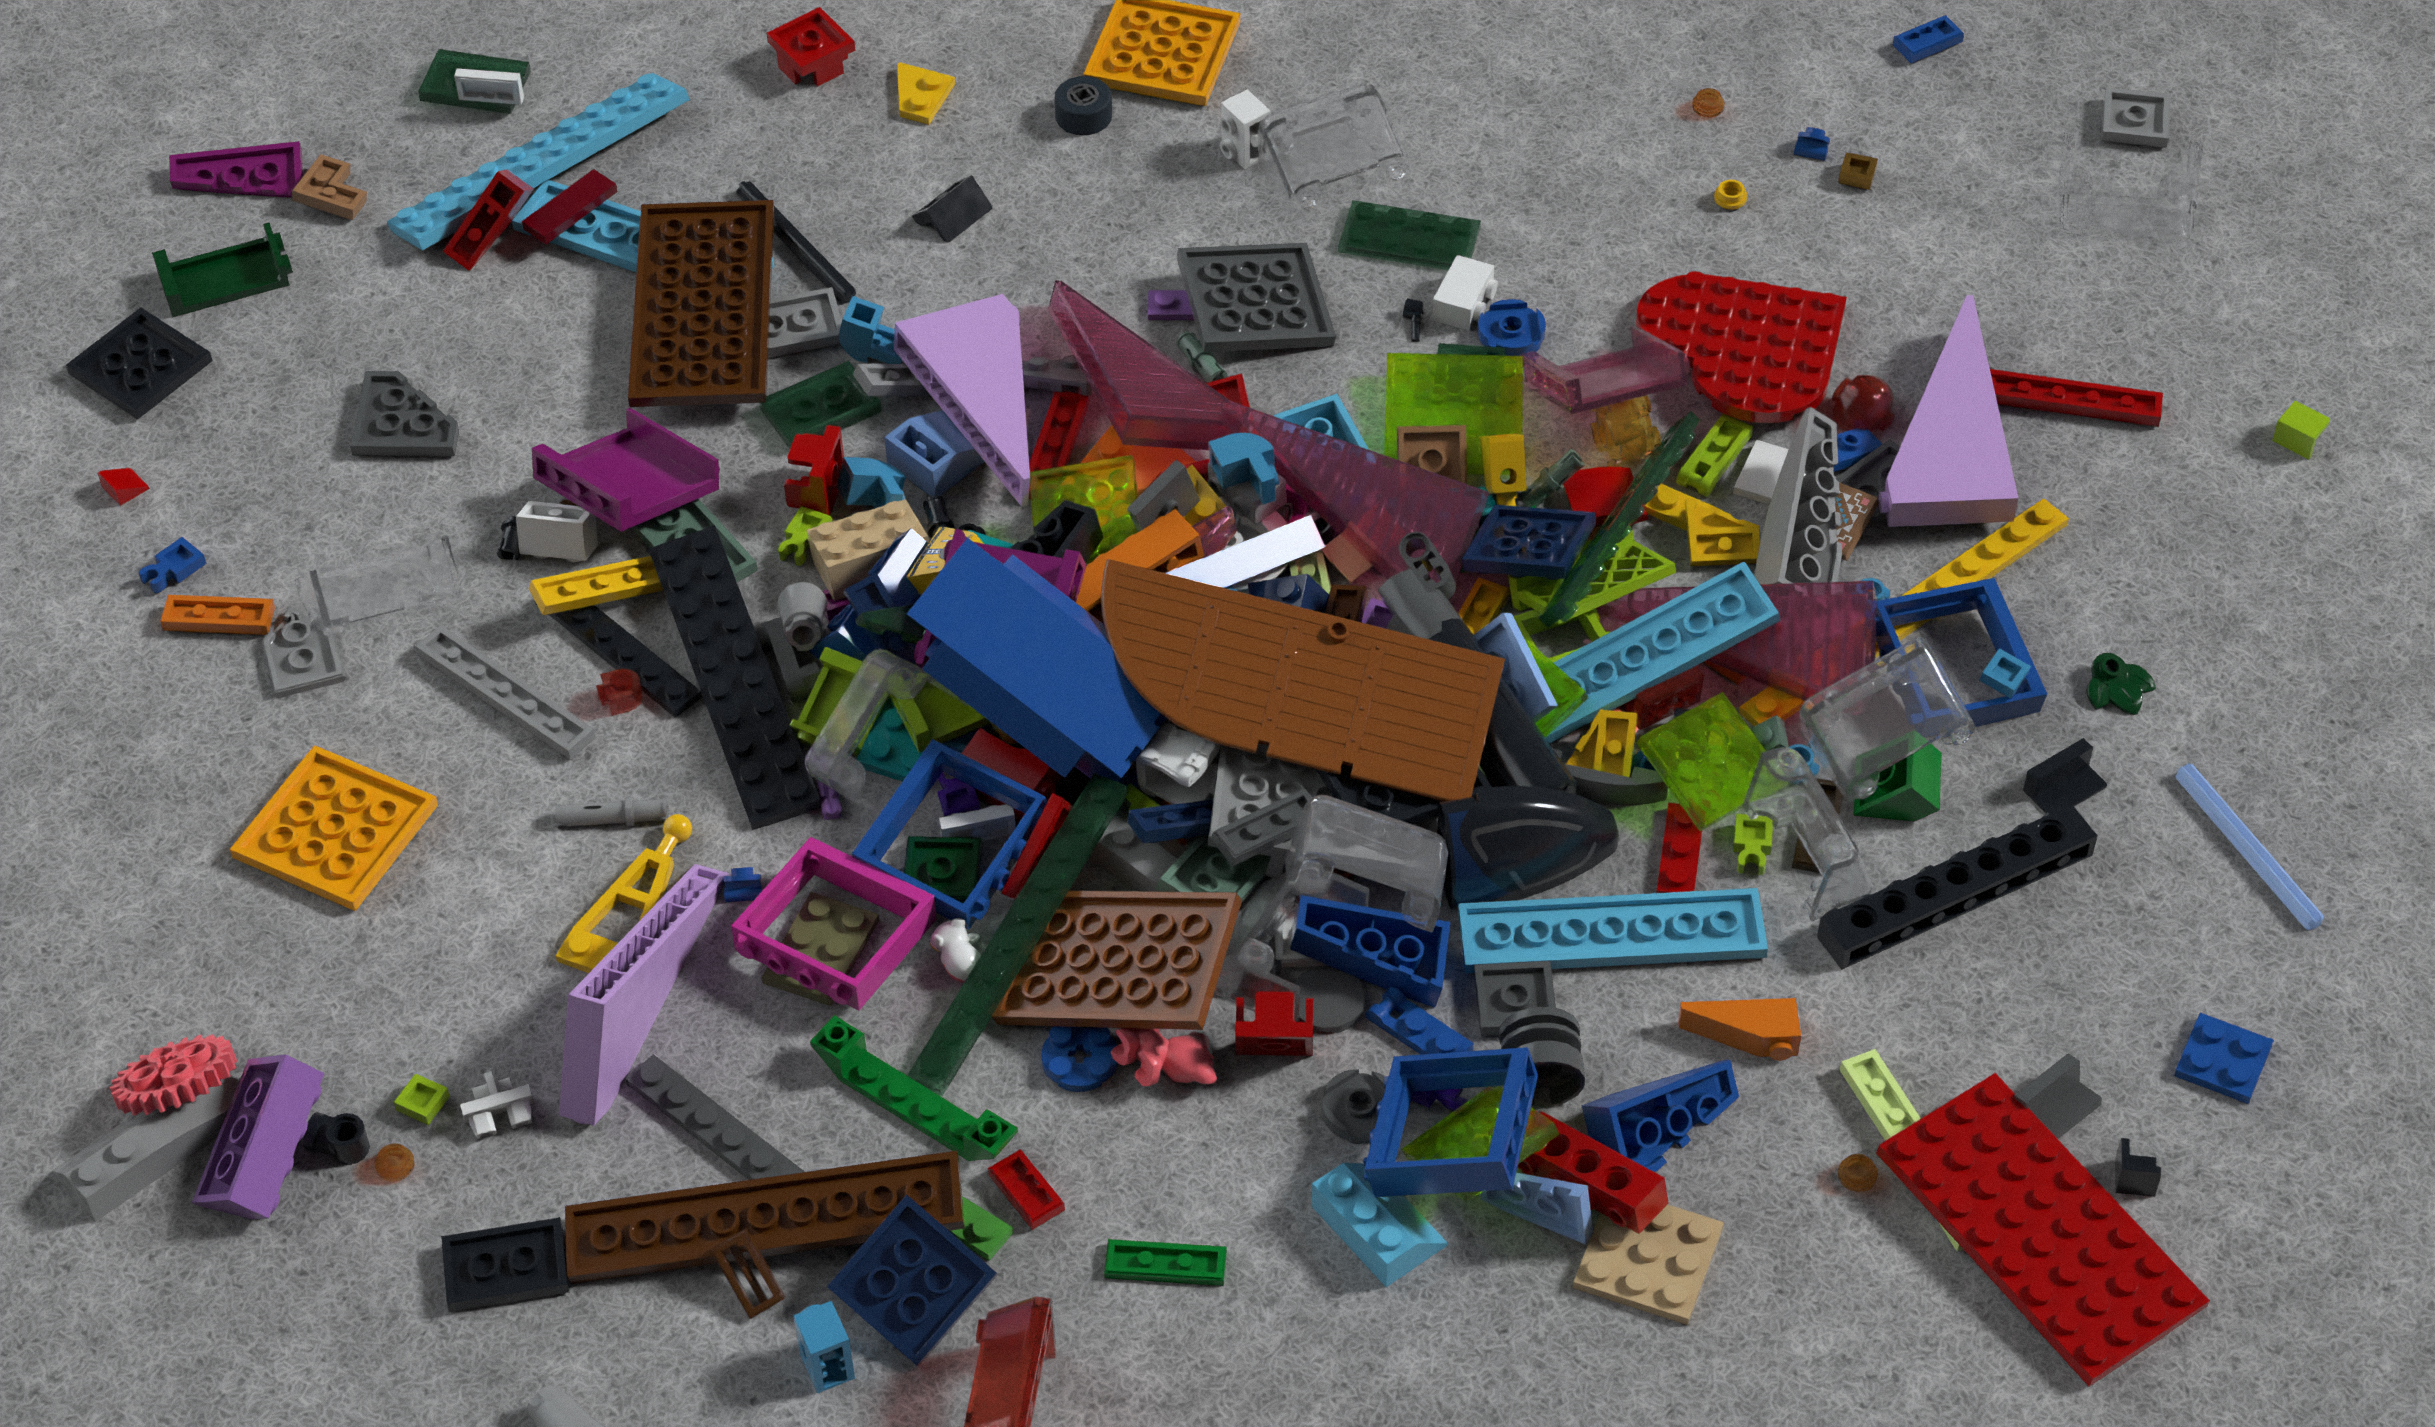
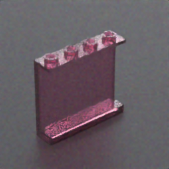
M1636 326L1630 327L1633 347L1560 366L1534 351L1521 354L1525 381L1528 388L1571 415L1688 385L1687 373L1690 372V365L1683 351Z

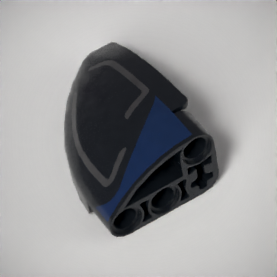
M1528 786L1488 787L1477 790L1478 803L1475 802L1474 797L1439 802L1436 862L1450 909H1457L1459 903L1517 901L1550 890L1594 868L1611 856L1618 847L1619 829L1615 817L1610 810L1587 798L1560 790Z

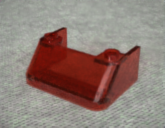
M1038 1296L989 1311L986 1320L979 1319L976 1343L981 1345L964 1427H1031L1044 1358H1055L1057 1352L1052 1298Z

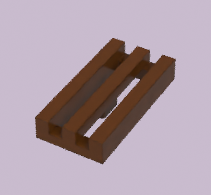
M747 1228L710 1249L749 1319L786 1298ZM742 1240L773 1297L768 1299L737 1245L739 1241ZM727 1248L730 1249L760 1302L756 1307H754L723 1252Z

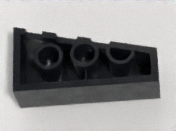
M1064 500L1033 528V535L1025 541H1018L1010 549L1063 558L1066 549L1074 550L1081 553L1086 563L1104 536L1095 509Z

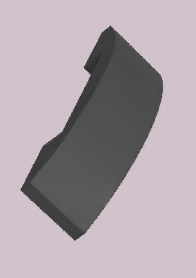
M1554 750L1561 759L1562 751ZM1564 764L1577 782L1575 794L1593 802L1610 805H1643L1667 799L1670 774L1634 767L1630 778Z

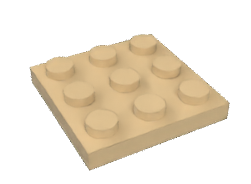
M1667 1205L1638 1234L1627 1227L1616 1225L1609 1217L1600 1213L1575 1276L1573 1288L1688 1325L1723 1231L1724 1222Z

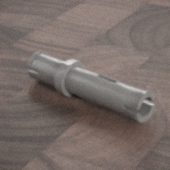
M626 797L625 801L570 805L556 804L555 806L557 828L617 823L635 826V822L665 821L669 817L667 798L635 800L634 797Z

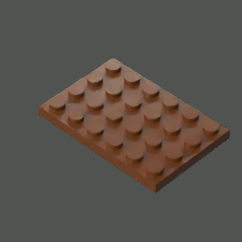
M1034 890L991 1017L998 1025L1203 1030L1242 900L1237 892Z

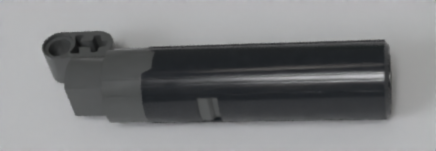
M1411 532L1406 534L1399 543V552L1408 570L1401 571L1392 576L1378 589L1385 606L1393 616L1387 625V629L1486 654L1448 600L1456 590V583L1447 563L1424 533ZM1419 549L1425 550L1424 554L1420 557H1411L1414 551ZM1432 570L1440 580L1437 583L1433 579L1431 580L1428 574ZM1501 675L1479 766L1494 787H1543L1575 794L1577 790L1576 780Z

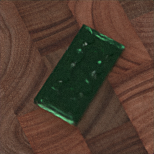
M1352 200L1339 241L1338 252L1449 270L1457 255L1472 259L1481 228V220Z

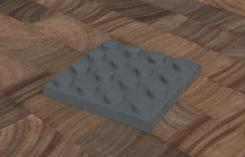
M1307 243L1178 248L1177 261L1203 352L1334 346L1336 334Z

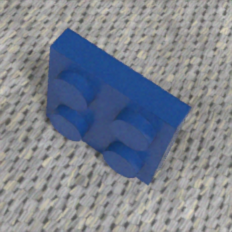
M2200 1012L2174 1076L2249 1104L2274 1040Z

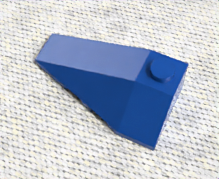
M1726 1059L1615 1092L1581 1106L1590 1138L1656 1172L1667 1163L1661 1155L1674 1144L1681 1148L1686 1146L1691 1141L1686 1133L1698 1122L1710 1124L1739 1098L1731 1060Z

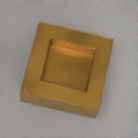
M1846 152L1839 173L1838 183L1870 190L1877 169L1878 158Z

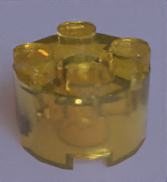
M1635 391L1592 402L1590 411H1596V422L1590 423V428L1599 453L1606 451L1611 459L1607 461V466L1617 467L1650 458L1654 453V447L1661 445L1659 430L1656 426H1652L1649 416L1651 403L1646 393L1638 395Z

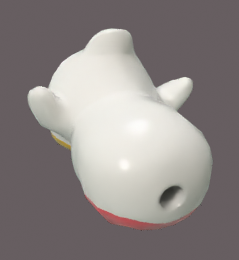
M961 918L949 920L938 926L932 934L930 945L935 951L942 953L940 959L948 975L959 982H970L981 974L984 960L981 954L972 946V944L978 941L980 935L976 933L967 934L965 920Z

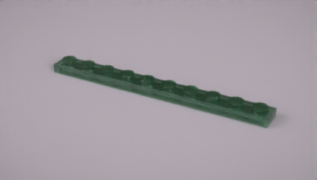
M1689 411L1669 427L1566 579H1564L1538 619L1547 628L1559 619L1563 623L1566 622L1578 610L1579 607L1575 603L1581 601L1590 592L1592 586L1589 583L1596 580L1603 573L1606 567L1602 563L1607 562L1618 551L1619 547L1616 543H1620L1631 532L1632 527L1629 524L1634 523L1644 513L1645 508L1642 505L1647 504L1657 494L1658 490L1655 486L1660 485L1669 476L1671 471L1668 468L1672 467L1682 457L1683 452L1681 450L1695 438L1696 434L1693 430L1700 419L1692 411Z
M1093 773L907 1074L908 1077L943 1096L1128 795L1126 785Z

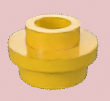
M1732 179L1725 180L1716 188L1714 200L1720 207L1734 210L1745 205L1747 192L1741 182Z

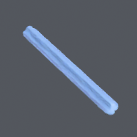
M2190 763L2180 767L2176 775L2179 783L2306 930H2313L2322 924L2324 915L2196 767Z

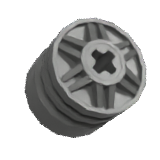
M1532 1007L1518 1011L1504 1020L1499 1028L1501 1049L1528 1047L1538 1074L1535 1088H1549L1551 1104L1566 1103L1578 1096L1585 1086V1072L1581 1055V1039L1579 1038L1580 1027L1574 1015L1563 1009L1553 1007ZM1534 1095L1531 1105H1535Z

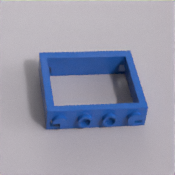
M1995 578L1875 601L1870 617L1867 619L1868 633L1872 638L1876 639L1881 663L1884 667H1888L1892 676V687L1896 696H1900L1902 699L1908 724L1913 726L1915 731L1923 738L1983 726L2041 711L2047 697V692ZM1978 610L1996 652L2000 648L2030 665L2029 673L2012 698L2005 696L1930 712L1893 626Z
M932 739L852 852V857L934 895L937 914L949 920L961 918L965 920V928L970 930L974 922L981 920L987 913L990 899L996 890L1001 891L1005 887L1011 868L1018 861L1047 804L1046 797ZM942 772L1025 814L964 904L880 861Z
M1528 1047L1394 1056L1389 1076H1385L1384 1079L1385 1092L1383 1099L1377 1104L1378 1118L1375 1129L1370 1131L1368 1157L1363 1159L1365 1166L1364 1179L1369 1181L1375 1197L1512 1190L1538 1078ZM1504 1086L1487 1157L1395 1162L1414 1091Z

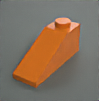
M1796 998L1680 1003L1678 1018L1680 1029L1758 1057H1771L1773 1060L1782 1061L1791 1056H1798L1801 1030Z

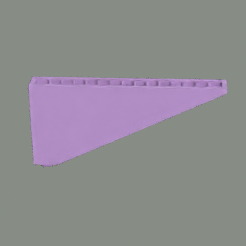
M1003 294L895 322L894 351L1021 507L1028 505L1030 469L1019 326L1020 314L1017 307L1012 305Z
M1966 295L1888 473L1885 491L1879 492V511L1886 514L1888 527L2014 522L2018 494L1973 295Z
M694 864L568 994L559 1116L573 1119L579 1124L595 1126L611 1108L725 884L724 876H729V873Z

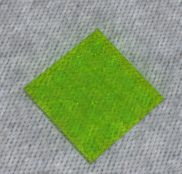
M1387 353L1384 472H1398V426L1466 425L1467 474L1484 475L1480 437L1514 433L1523 435V356ZM1504 469L1500 475H1510L1509 470Z

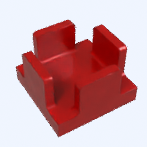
M820 7L766 33L767 42L777 53L778 68L795 85L801 82L800 75L803 77L813 72L814 84L817 87L844 74L843 61L848 59V54L856 51L855 41Z
M827 425L823 436L807 433L795 435L787 456L788 463L812 467L809 477L802 476L800 481L786 479L784 490L788 507L799 509L800 506L831 516L839 493L836 484L844 457L841 427Z
M1256 992L1254 1021H1244V997H1236V1055L1313 1056L1314 998H1306V1022H1296L1294 1020L1293 992Z

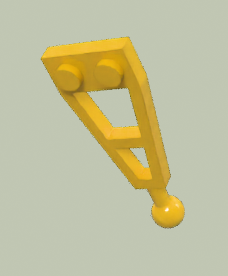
M674 814L665 820L663 824L664 837L657 849L653 851L646 848L573 926L555 955L557 962L590 973L618 944L615 941L590 933L607 913L620 901L642 909L641 920L664 896L674 868L673 858L670 857V854L677 843L685 842L692 834V824L686 816ZM649 868L657 870L649 894L632 888Z

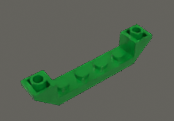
M835 1015L810 1040L811 1047L840 1082L951 1151H957L959 1156L968 1161L995 1159L1018 1133L1016 1126L988 1109L976 1119L869 1053L866 1049L864 1033Z

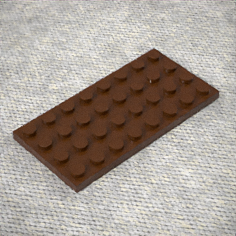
M773 200L641 204L628 388L629 407L766 403L774 232Z

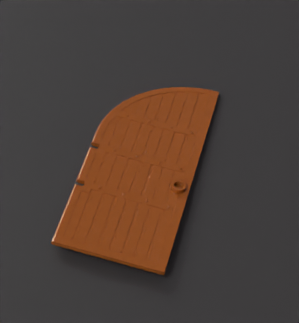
M1111 559L1106 560L1101 588V607L1109 644L1113 648L1117 663L1132 686L1154 709L1174 724L1203 739L1254 754L1256 753L1258 743L1268 745L1266 757L1337 775L1341 773L1342 764L1351 766L1353 768L1350 778L1440 801H1450L1472 796L1505 662L1504 658Z

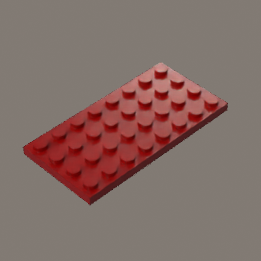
M1996 1073L1878 1146L1876 1154L2089 1387L2205 1309L2210 1302L2201 1290L2037 1116L2015 1099V1093Z

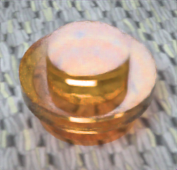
M1713 88L1700 90L1692 102L1694 112L1703 117H1716L1723 112L1725 106L1721 93Z
M397 1143L384 1146L378 1152L375 1159L377 1174L383 1180L390 1182L405 1179L412 1173L415 1166L412 1152Z
M1852 1154L1839 1165L1838 1179L1848 1190L1864 1192L1871 1189L1877 1181V1168L1874 1162L1864 1154Z

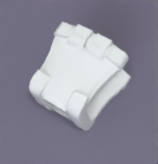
M1163 723L1157 730L1155 738L1147 748L1142 750L1136 759L1137 779L1140 789L1151 797L1158 796L1171 804L1213 799L1214 794L1209 792V788L1217 765L1211 764V762L1216 757L1220 744L1177 729L1171 723Z

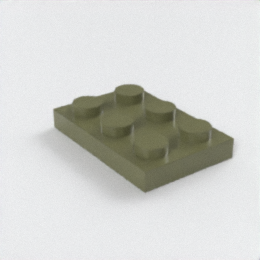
M810 892L781 943L849 975L879 922V914ZM769 967L766 968L762 975L763 984L828 1006H832L834 1002L830 996L815 989H808L799 981L785 974H777Z

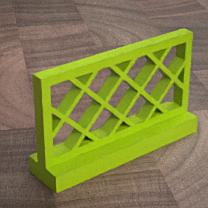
M1624 525L1587 541L1566 579L1548 580L1544 577H1513L1511 575H1508L1514 608L1523 611L1531 607L1554 622L1561 624L1675 574L1676 567L1674 562L1634 541L1633 530ZM1555 607H1565V608L1559 610V609H1557V608H1555Z

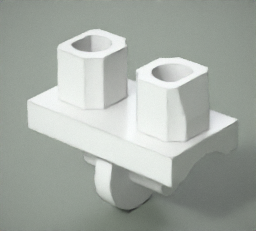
M491 1071L484 1073L485 1085L472 1088L476 1100L460 1104L465 1124H470V1128L477 1140L485 1136L497 1134L492 1117L496 1114L507 1112L512 1129L532 1124L530 1104H533L529 1085L512 1089L509 1077L494 1081Z

